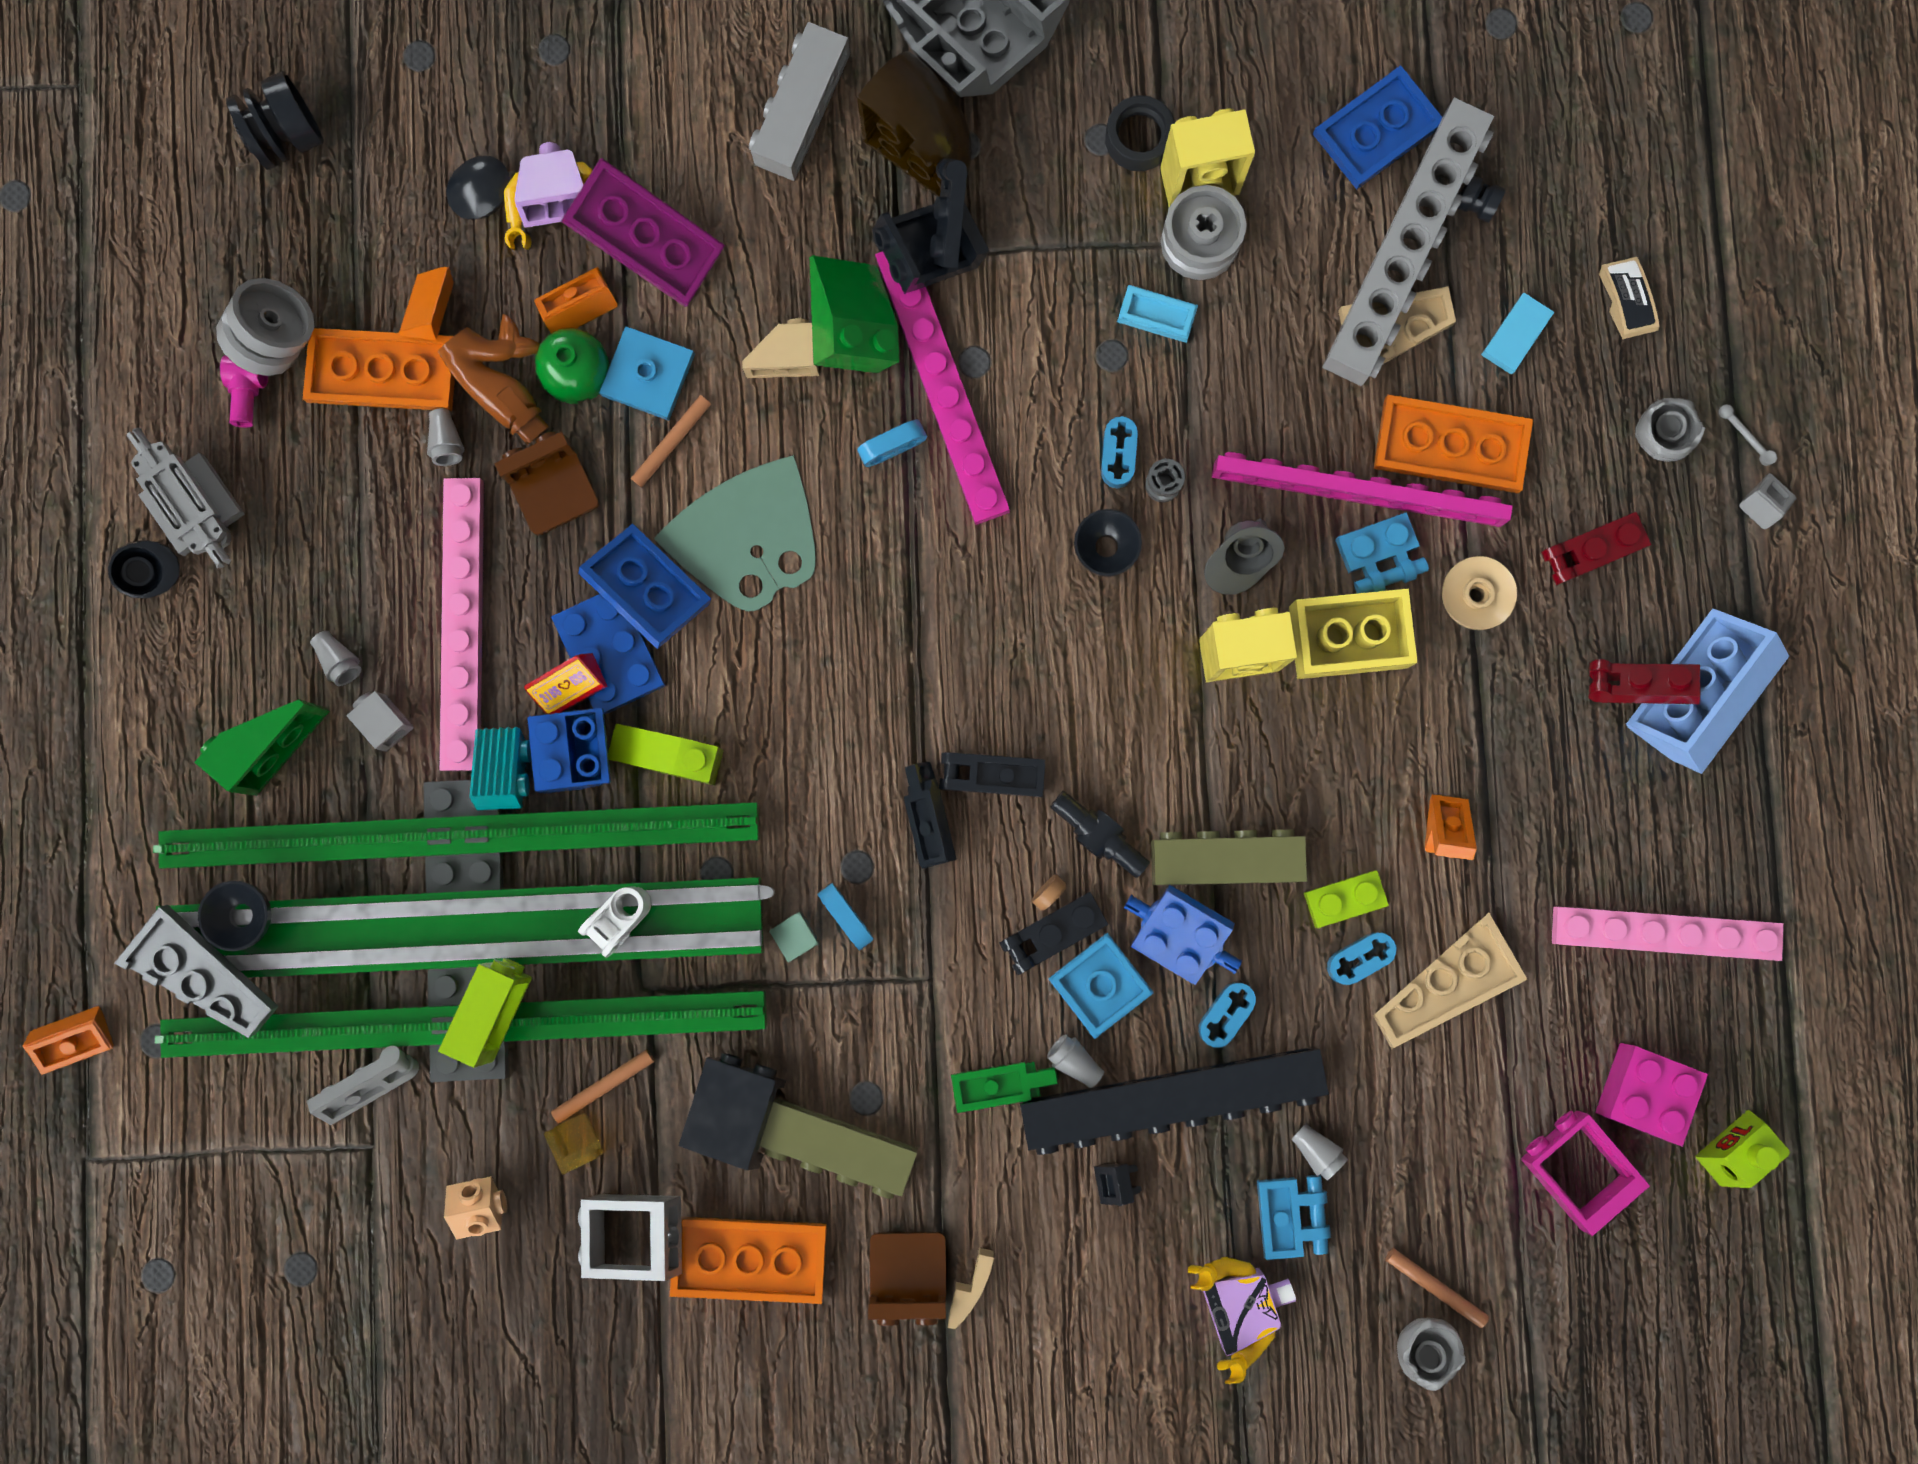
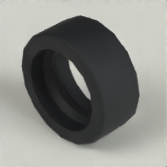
M1135 95L1122 100L1113 108L1106 126L1105 144L1111 158L1119 166L1130 171H1146L1157 167L1162 162L1171 124H1175L1171 111L1162 101L1151 96ZM1140 115L1153 119L1161 129V139L1158 145L1153 150L1147 152H1135L1126 148L1119 138V128L1126 118Z

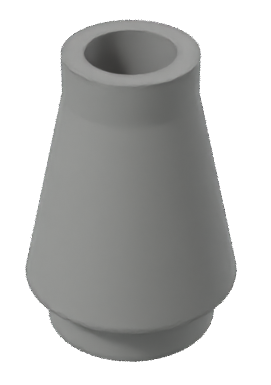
M444 408L430 411L427 455L432 458L433 464L438 466H451L459 463L462 460V453L465 449L452 420L451 411Z
M329 631L319 632L311 639L310 644L316 652L328 681L334 682L337 686H343L359 676L361 673L359 658L337 641Z
M1066 1034L1061 1036L1047 1054V1058L1052 1062L1053 1068L1084 1083L1089 1088L1094 1087L1104 1074V1070L1096 1064L1076 1037L1070 1038Z
M1307 1123L1291 1138L1317 1176L1321 1174L1327 1181L1348 1160L1342 1153L1344 1149L1313 1130Z

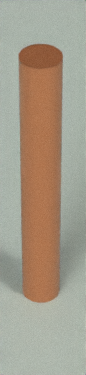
M700 395L630 479L642 488L711 406V403Z
M646 1049L553 1109L551 1114L558 1124L654 1063L655 1060L650 1051Z
M1392 1248L1385 1258L1386 1262L1479 1328H1483L1487 1324L1489 1315L1396 1249Z

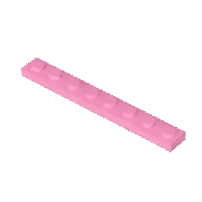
M444 478L440 771H472L475 730L481 729L484 481L481 478Z

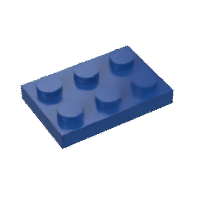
M1400 65L1314 129L1313 135L1357 190L1436 132L1442 116Z
M631 524L584 562L578 571V574L657 649L709 606L711 598L634 524Z
M600 594L551 616L569 657L593 653L608 687L589 697L593 709L603 708L604 715L666 686L643 635Z

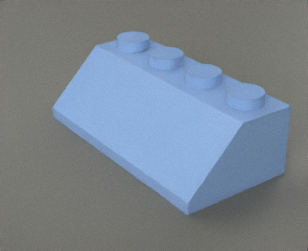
M1712 608L1671 663L1700 664V704L1641 703L1626 725L1670 760L1702 774L1789 658V655L1777 632Z

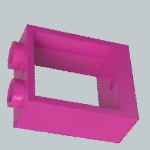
M1578 1110L1574 1113L1569 1111L1555 1122L1554 1126L1556 1128L1546 1137H1537L1526 1147L1528 1153L1521 1160L1578 1228L1593 1236L1649 1188L1650 1185L1589 1114ZM1580 1129L1620 1174L1581 1209L1576 1206L1541 1164Z

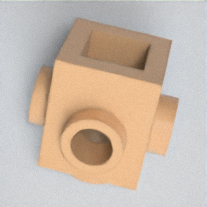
M491 1176L446 1186L444 1218L456 1240L471 1236H481L485 1233L501 1230L502 1214L507 1212V1200L504 1191H498Z

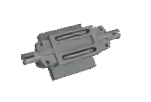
M141 428L133 429V433L129 431L127 438L138 451L131 464L139 475L136 480L144 490L138 495L178 554L186 556L190 552L197 555L207 552L217 568L225 567L224 563L229 564L231 562V558L224 551V548L230 545L231 533L227 526L245 515V513L212 465L201 453L196 454L184 463L181 457L175 455L167 444L163 442L151 444Z

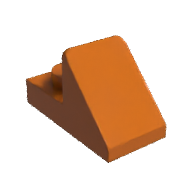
M1432 794L1429 802L1425 851L1435 853L1437 856L1473 860L1477 847L1469 799Z

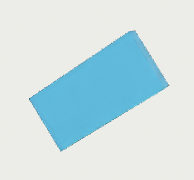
M1128 285L1117 322L1187 343L1198 305Z
M1523 292L1481 355L1512 375L1554 312Z

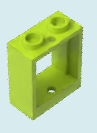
M503 958L502 961L494 959L490 963L478 964L438 1052L473 1068L493 1062L531 982L532 977L523 973L525 967L506 958Z

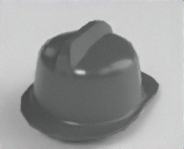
M1261 518L1256 521L1246 520L1234 524L1227 531L1224 542L1206 562L1204 570L1206 583L1213 591L1221 594L1235 595L1248 590L1283 557L1285 549L1283 539L1277 532L1269 529L1266 522Z

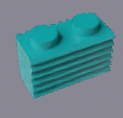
M500 727L499 729L485 728L482 730L478 728L475 730L469 798L476 810L519 809L523 807V796H528L530 791L529 776L525 773V763L531 762L532 759L530 740L525 739L520 728L507 727L504 729Z

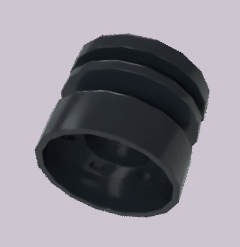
M284 71L261 81L262 91L266 98L263 101L251 89L246 88L243 90V96L248 108L235 94L226 98V104L239 137L249 152L258 159L266 170L277 166L272 149L283 162L290 160L289 151L285 143L289 140L301 153H305L324 143L321 131L311 111L292 80Z

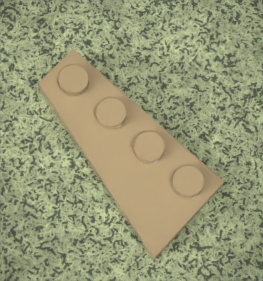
M1488 913L1373 1016L1391 1049L1528 979L1490 913Z

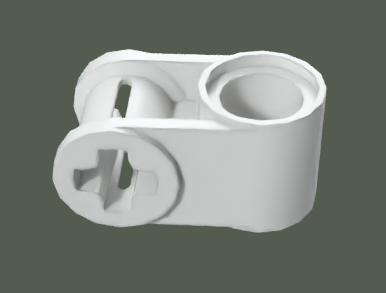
M640 887L619 889L583 923L578 932L582 936L588 935L603 949L602 955L608 958L625 942L630 932L648 914L651 908L650 896ZM627 894L634 895L638 900V909L633 915L626 913L623 909V899Z

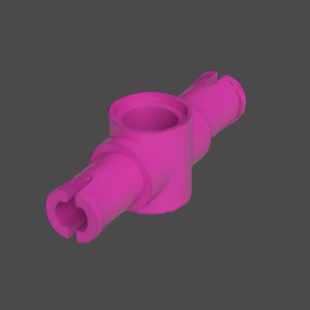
M224 355L220 362V375L223 385L228 388L227 391L231 394L229 423L235 427H253L254 397L258 396L259 388L267 386L269 376L250 373L238 367Z

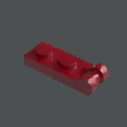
M1634 512L1563 543L1554 545L1542 551L1541 554L1545 562H1550L1555 573L1551 576L1555 585H1559L1647 548L1652 544L1637 512ZM1570 553L1575 564L1574 566L1568 567L1563 556L1564 554Z
M1604 659L1594 660L1589 664V676L1593 679V683L1589 685V699L1594 702L1700 704V664L1611 663ZM1608 681H1620V685H1611Z

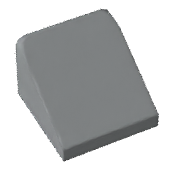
M1769 473L1742 500L1739 507L1761 528L1768 529L1784 517L1797 498Z

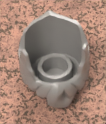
M1662 398L1651 404L1643 413L1635 427V437L1640 446L1652 458L1671 462L1682 460L1699 444L1705 427H1703V423L1700 421L1692 401L1680 398Z
M1418 1318L1406 1325L1399 1334L1397 1354L1400 1366L1412 1381L1424 1387V1389L1430 1391L1439 1390L1450 1379L1454 1378L1465 1363L1464 1348L1457 1330L1442 1319Z

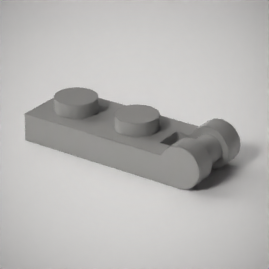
M388 1046L381 1052L378 1060L358 1068L352 1075L335 1085L324 1088L319 1094L307 1100L309 1112L313 1116L332 1125L412 1079L419 1071V1063L410 1055H405L404 1051L398 1047Z

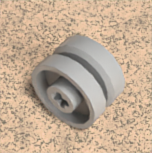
M1211 185L1191 187L1176 197L1168 209L1160 240L1163 256L1173 270L1183 277L1195 280L1215 278L1228 270L1238 255L1247 226L1244 209L1237 198L1225 189Z
M266 278L251 279L237 287L216 326L217 341L224 354L238 367L250 373L265 376L282 374L293 366L301 350L310 339L314 330V317L306 300L293 288L277 280Z

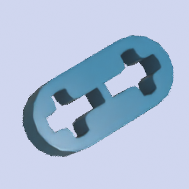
M1123 416L1115 417L1109 421L1103 437L1101 476L1105 484L1116 489L1123 488L1131 482L1136 464L1137 427L1131 419ZM1118 426L1124 427V432L1131 435V437H1125L1123 449L1116 448L1117 437L1111 435V433L1116 432ZM1116 456L1122 457V469L1128 470V473L1122 474L1121 479H1115L1114 472L1108 471V468L1114 467Z
M916 419L866 441L857 448V451L864 466L871 467L921 444L928 436L920 420Z
M833 883L817 893L822 903L859 951L874 940L868 928Z
M1373 932L1335 952L1327 962L1328 974L1333 981L1339 984L1351 985L1357 983L1394 960L1397 949L1395 942L1385 933ZM1373 940L1377 943L1386 944L1387 948L1382 951L1384 955L1382 959L1379 956H1371L1365 959L1363 955L1373 949V944L1371 943ZM1341 958L1348 962L1358 958L1360 963L1350 969L1352 975L1349 978L1345 974H1337L1336 970L1341 967L1339 962Z
M1240 982L1226 985L1199 1023L1198 1033L1200 1038L1212 1047L1221 1048L1226 1046L1253 1011L1256 1004L1254 991L1248 985ZM1241 990H1244L1243 999L1247 1002L1244 1008L1236 1006L1231 1014L1226 1012L1232 1004L1231 998L1228 997L1232 991L1239 993ZM1223 1015L1226 1016L1227 1020L1222 1025V1030L1226 1032L1224 1037L1215 1036L1210 1040L1208 1037L1211 1031L1207 1028V1025L1210 1022L1217 1024Z

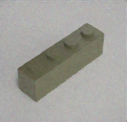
M1294 829L1272 830V837H1257V830L1234 831L1235 838H1220V831L1197 832V839H1182V832H1161L1160 840L1151 841L1152 885L1307 882L1305 836L1295 837Z
M776 1098L773 1102L760 1143V1147L766 1148L764 1154L781 1161H786L787 1156L802 1161L800 1167L818 1174H821L822 1170L825 1169L836 1173V1180L851 1186H857L858 1182L873 1187L872 1192L887 1199H893L894 1194L902 1197L918 1151L917 1147Z

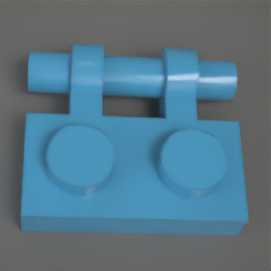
M1407 512L1335 539L1348 574L1360 569L1363 570L1365 578L1354 582L1357 594L1385 591V586L1399 581L1404 583L1413 581L1417 578L1418 574L1429 571L1428 563L1424 557L1411 561L1407 555V552L1420 547ZM1393 558L1396 567L1380 573L1376 563Z
M1321 1175L1306 1176L1308 1191L1298 1192L1297 1179L1295 1177L1257 1180L1263 1254L1266 1260L1304 1257L1303 1241L1313 1242V1253L1316 1255L1329 1253L1328 1239L1331 1238L1330 1225L1326 1224L1324 1204L1328 1203L1327 1191L1322 1188ZM1299 1206H1309L1311 1225L1301 1227Z

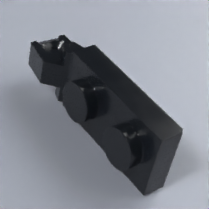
M921 762L905 767L909 786L908 795L903 798L920 867L923 869L957 860L940 788L938 787L939 784L931 763Z

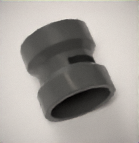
M1165 458L1155 462L1150 468L1145 481L1146 492L1150 498L1163 503L1176 498L1185 481L1184 469L1173 459Z

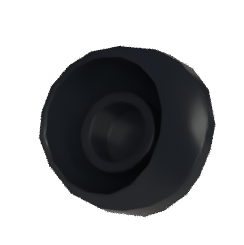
M479 155L465 161L453 172L448 181L446 195L451 209L458 216L467 220H479L497 212L505 203L504 189L510 182L509 172L505 165L492 156Z
M150 540L129 542L117 548L110 556L107 564V576L111 585L118 592L130 598L147 599L166 593L177 583L180 576V564L174 552L160 542Z

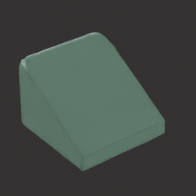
M801 911L769 931L788 963L820 944Z

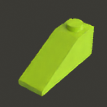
M616 723L608 751V758L611 761L715 786L724 750L717 746Z

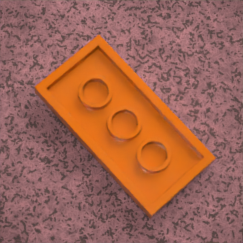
M314 328L307 346L303 400L307 403L421 410L444 408L452 411L455 377L445 365L438 351L454 336L438 335L437 340L400 336L399 333Z
M1388 394L1384 399L1373 469L1520 493L1523 490L1533 419Z
M681 1217L682 1274L670 1279L669 1297L810 1304L823 1303L827 1224Z

